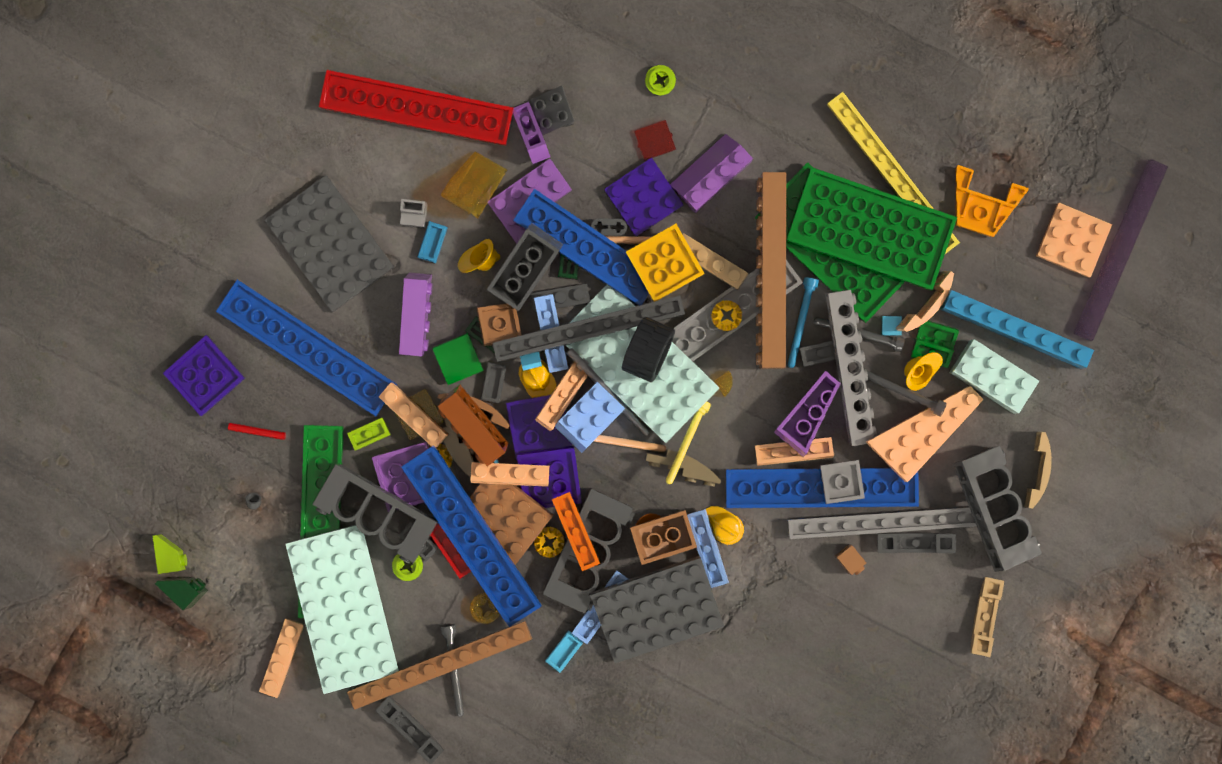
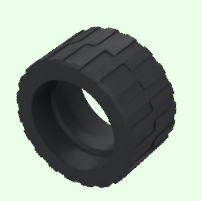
M644 317L629 343L622 363V370L650 383L653 382L668 354L675 335V329Z

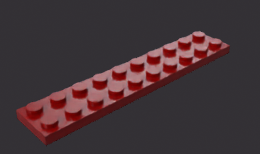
M326 70L319 108L504 146L507 145L514 110L513 107L331 70Z

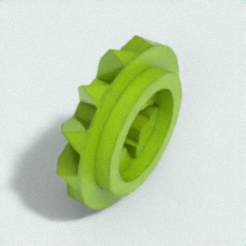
M657 65L647 72L645 83L647 89L652 94L662 96L669 94L674 89L676 78L674 72L669 67ZM657 75L660 76V78L667 77L664 80V87L663 85L661 86L660 83L655 84V82L657 81Z
M397 554L392 562L394 574L403 581L416 579L423 569L421 557L418 556L411 566L412 572L408 568L401 571L405 563L399 558L401 555Z

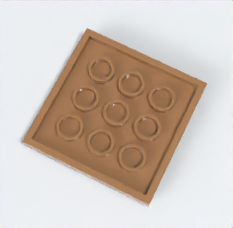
M480 483L470 497L514 565L517 564L554 515L516 485Z

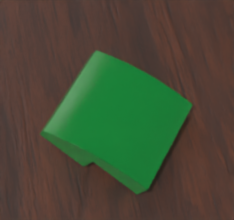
M929 320L919 326L911 358H917L932 352L938 353L943 359L941 366L948 368L959 329Z
M468 333L432 347L448 385L483 371Z

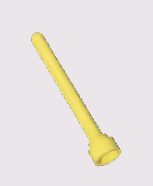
M706 402L694 414L666 478L667 484L673 483L702 415L708 413L711 407L709 402Z

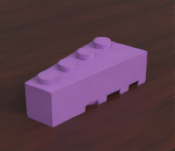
M408 273L404 278L399 354L423 356L424 352L428 351L429 341L426 340V332H429L430 328L428 313L430 314L431 302L429 301L432 294V275Z
M825 371L774 432L803 457L807 454L821 422L839 388L840 382Z

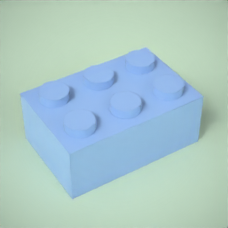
M597 382L557 422L555 428L583 453L625 408Z

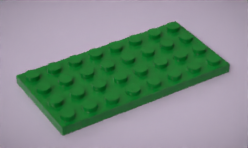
M808 162L786 184V239L812 167ZM760 212L755 216V219H758ZM786 241V249L831 292L851 290V293L855 294L856 304L854 305V312L858 313V317L864 323L905 283V281Z
M811 167L786 241L932 291L957 217Z

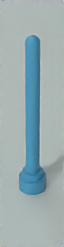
M804 277L802 285H804L803 289H805L788 359L787 365L789 368H793L796 363L812 292L815 291V288H818L819 280Z

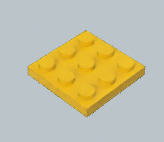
M677 224L672 225L626 252L653 302L705 274Z

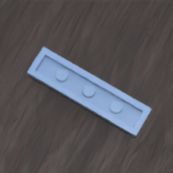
M553 294L534 297L540 330L559 326ZM564 346L545 350L549 373L568 369Z
M706 509L687 514L697 545V551L701 557L711 588L729 583Z
M616 570L605 587L629 579ZM594 605L590 611L587 610L572 631L573 635L586 644L589 643L601 626Z

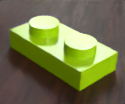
M384 418L375 420L347 433L355 451L391 435Z

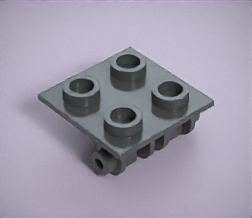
M562 85L530 99L542 135L563 126L568 127L574 124L573 122L575 121Z

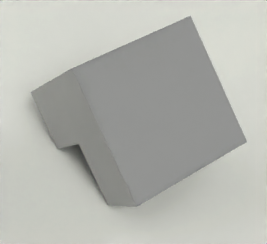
M401 199L400 225L425 228L428 204L425 201Z

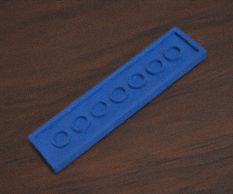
M536 189L532 191L513 219V222L525 230L533 223L563 244L559 251L560 254L625 296L637 306L642 305L649 293L627 256V251Z

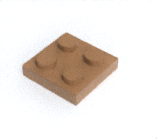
M509 304L477 308L484 346L522 336L517 310Z

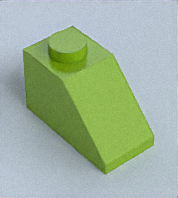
M162 534L154 535L153 543L158 574L185 570L187 557L186 554H183V550Z

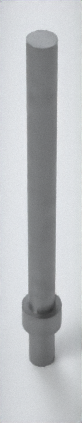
M571 348L567 354L574 360L580 371L583 370L595 384L598 382L625 408L622 412L647 436L651 430L588 365L589 362L585 358L582 359Z

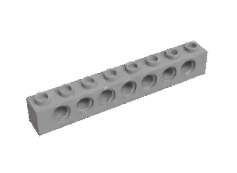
M851 290L825 293L849 445L867 444L865 441L876 437L877 431L876 427L872 426L871 420L874 418L873 408L869 407L868 401L871 399L870 389L866 388L865 382L868 380L867 370L863 369L862 363L865 361L864 351L860 350L859 344L862 342L861 332L857 331L856 324L859 323L858 313L854 312V305L856 304L855 294L851 293ZM841 305L847 307V313L844 316H841L838 312ZM845 324L850 326V332L847 335H844L841 331L842 326ZM848 343L853 345V351L850 354H847L844 350L845 345ZM854 362L856 370L850 373L847 367L849 363ZM857 381L859 389L853 392L850 386L852 382ZM857 400L862 402L860 410H855L853 406ZM860 419L865 421V426L862 429H858L856 425Z

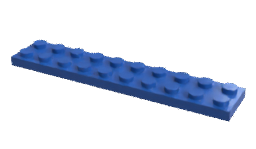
M238 279L236 280L216 312L374 416L379 414L385 405L379 396L393 382L392 380Z
M433 445L401 467L506 624L510 627L542 606L435 446Z
M860 468L865 498L825 504L820 469H727L726 508L919 507V474L917 471L908 482H904L892 468Z

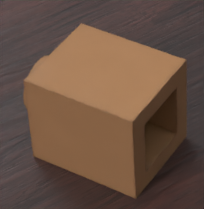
M851 544L835 555L850 575L854 573L858 575L865 569V560Z

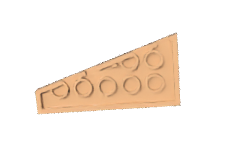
M967 386L943 400L947 403V406L941 417L933 414L934 412L931 411V408H928L865 442L904 482H908L984 399L971 386Z

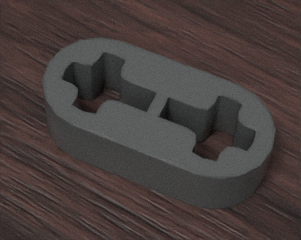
M599 218L595 219L591 224L593 229L599 222L602 226H608V229H602L600 232L604 236H623L627 231V224L622 219ZM617 223H621L624 229L617 233L616 229H610V226L615 227Z

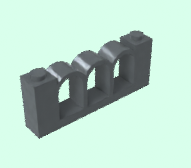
M1000 446L988 448L953 463L994 572L1005 571L1042 554L1038 540L1035 536H1031L1032 528L1029 521L1023 516H1019L1022 511V502L1018 494L1010 490L1012 476L1009 470L1003 466L1007 462L1005 460V453ZM988 471H993L999 478V486L993 493L983 496L976 477ZM1003 496L1009 505L1008 513L1003 518L992 521L985 502ZM1012 521L1018 527V537L1013 543L1002 547L995 528Z
M340 463L334 466L313 503L317 507L316 510L324 515L334 513L335 517L343 522L356 520L358 530L365 535L379 534L382 544L390 549H399L397 554L401 555L399 558L407 563H410V561L414 563L438 523L435 518ZM352 482L369 493L356 515L349 517L340 511L339 502L349 483ZM373 496L392 505L384 522L377 530L368 529L362 522L363 513ZM399 509L416 519L405 540L395 544L387 539L386 528L395 511Z
M592 488L579 514L583 524L589 511L592 510L612 519L618 527L616 536L611 540H602L588 533L590 540L601 544L607 554L602 563L589 568L595 575V582L590 588L581 589L558 579L567 559L578 563L577 558L570 554L572 546L568 539L543 592V595L584 614L586 610L590 611L593 606L590 592H593L599 583V573L597 570L605 567L609 562L611 554L608 545L617 542L622 532L621 524L631 523L635 515L632 512L633 507Z

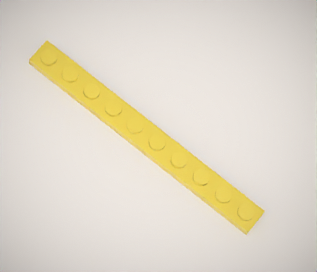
M842 92L831 100L827 106L896 195L933 209L847 96ZM953 233L945 254L960 243Z

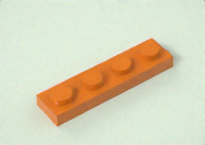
M568 492L552 499L581 570L584 571L600 564L571 493Z

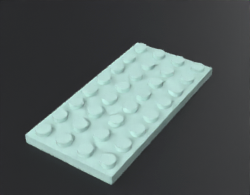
M606 285L570 323L636 306L625 296ZM637 327L566 345L569 349L573 348L582 359L585 358L589 362L588 365L604 383L665 443L720 389L673 342L653 382L650 383L623 371L622 363Z
M354 525L285 543L323 694L377 680L399 671L365 536L358 530L357 526Z

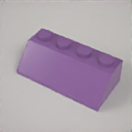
M725 134L670 185L696 213L746 168L753 158L738 142Z

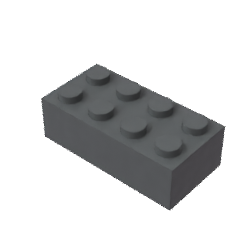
M531 223L487 290L519 311L563 244Z

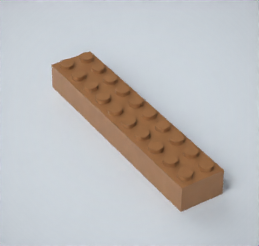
M763 172L756 181V192H760V197L756 200V211H760V216L756 219V230H760V236L756 238V249H760V255L756 257V269H759V275L756 276V288H759V294L756 296V307H759V313L756 315V326H759V333L756 334V346H759V352L756 353V365H759V369L786 368V172Z

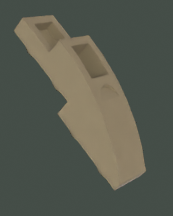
M446 418L445 423L447 427L442 428L449 434L443 440L445 446L457 465L471 477V464L474 462L472 456L475 455V452L472 448L469 449L464 442H460V439H463L460 433L456 434L453 431L451 422Z
M667 449L666 457L647 453L645 461H649V465L660 467L661 464L668 465L670 470L678 452ZM687 455L684 456L680 468H683L681 476L685 477V481L696 483L697 479L703 480L704 485L714 487L715 483L720 484L721 480L709 468Z

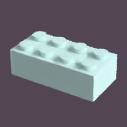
M975 339L968 342L949 372L1013 414L1020 413L1039 383V380Z

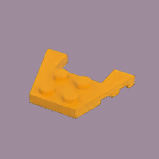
M957 165L955 169L956 226L994 237L1029 188L1011 183L1006 200L1002 201L969 190L974 170Z

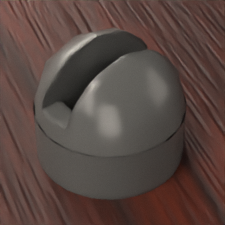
M249 493L246 496V505L249 509L254 510L260 507L261 496L258 493Z

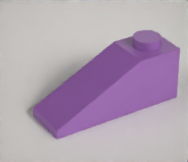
M529 102L514 107L513 115L532 164L550 158L545 140Z

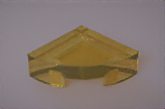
M727 371L713 381L720 388L719 391L724 397L728 395L733 384L730 371Z

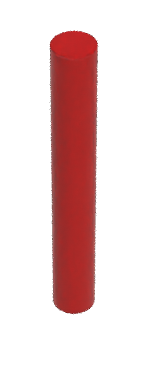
M235 423L228 424V430L281 440L286 438L285 432Z

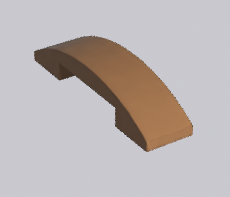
M448 393L439 394L437 398L442 399ZM471 397L479 408L493 414L491 422L507 429L510 428V424L498 410L480 399Z

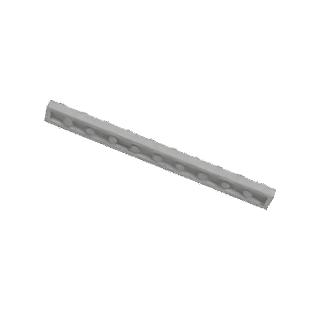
M970 507L787 520L789 539L977 526Z

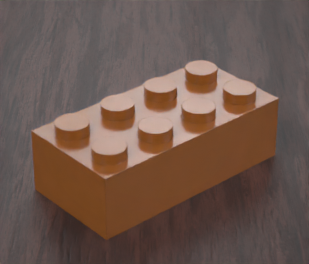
M461 384L441 399L437 406L439 408L438 412L444 419L447 418L451 422L453 431L456 434L460 433L464 438V444L469 449L472 448L474 450L475 456L481 464L484 463L488 467L505 454L508 442Z

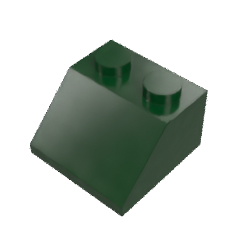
M195 577L165 578L155 583L183 611L193 607L208 591L205 588L206 584L200 578L196 579Z

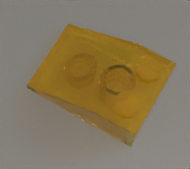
M474 152L452 176L440 196L447 202L478 219L507 172V169Z

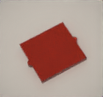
M666 120L634 131L638 141V148L641 149L644 161L676 150L672 139L673 134L670 133Z

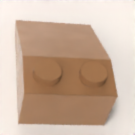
M686 510L630 527L641 565L697 548Z

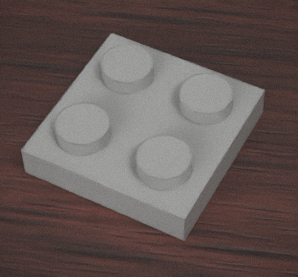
M859 460L820 465L825 504L865 498Z

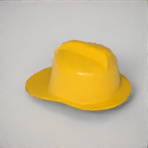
M485 239L462 254L458 261V269L462 273H468L475 269L487 271L500 259V255L493 248V242L490 239Z
M932 352L911 359L904 368L907 387L913 391L924 388L942 365V356Z
M541 360V367L524 371L522 364L519 367V378L532 398L551 395L557 385L552 373H549V368L543 360Z
M711 506L706 509L714 537L717 541L730 545L742 538L744 526L737 516L719 506Z

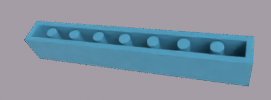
M953 290L949 291L940 308L942 311L1080 369L1087 368L1094 352L1093 349Z

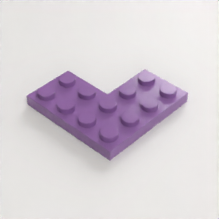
M548 159L488 201V204L516 244L526 230L513 222V219L534 189L554 202L572 191L551 159Z

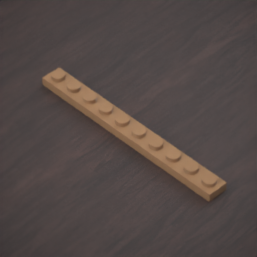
M523 621L383 678L351 689L347 693L355 710L530 641L532 636L526 621Z

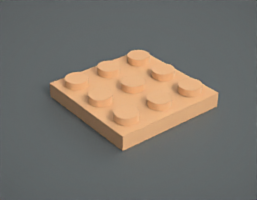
M1057 203L1036 256L1090 278L1112 224L1064 204Z

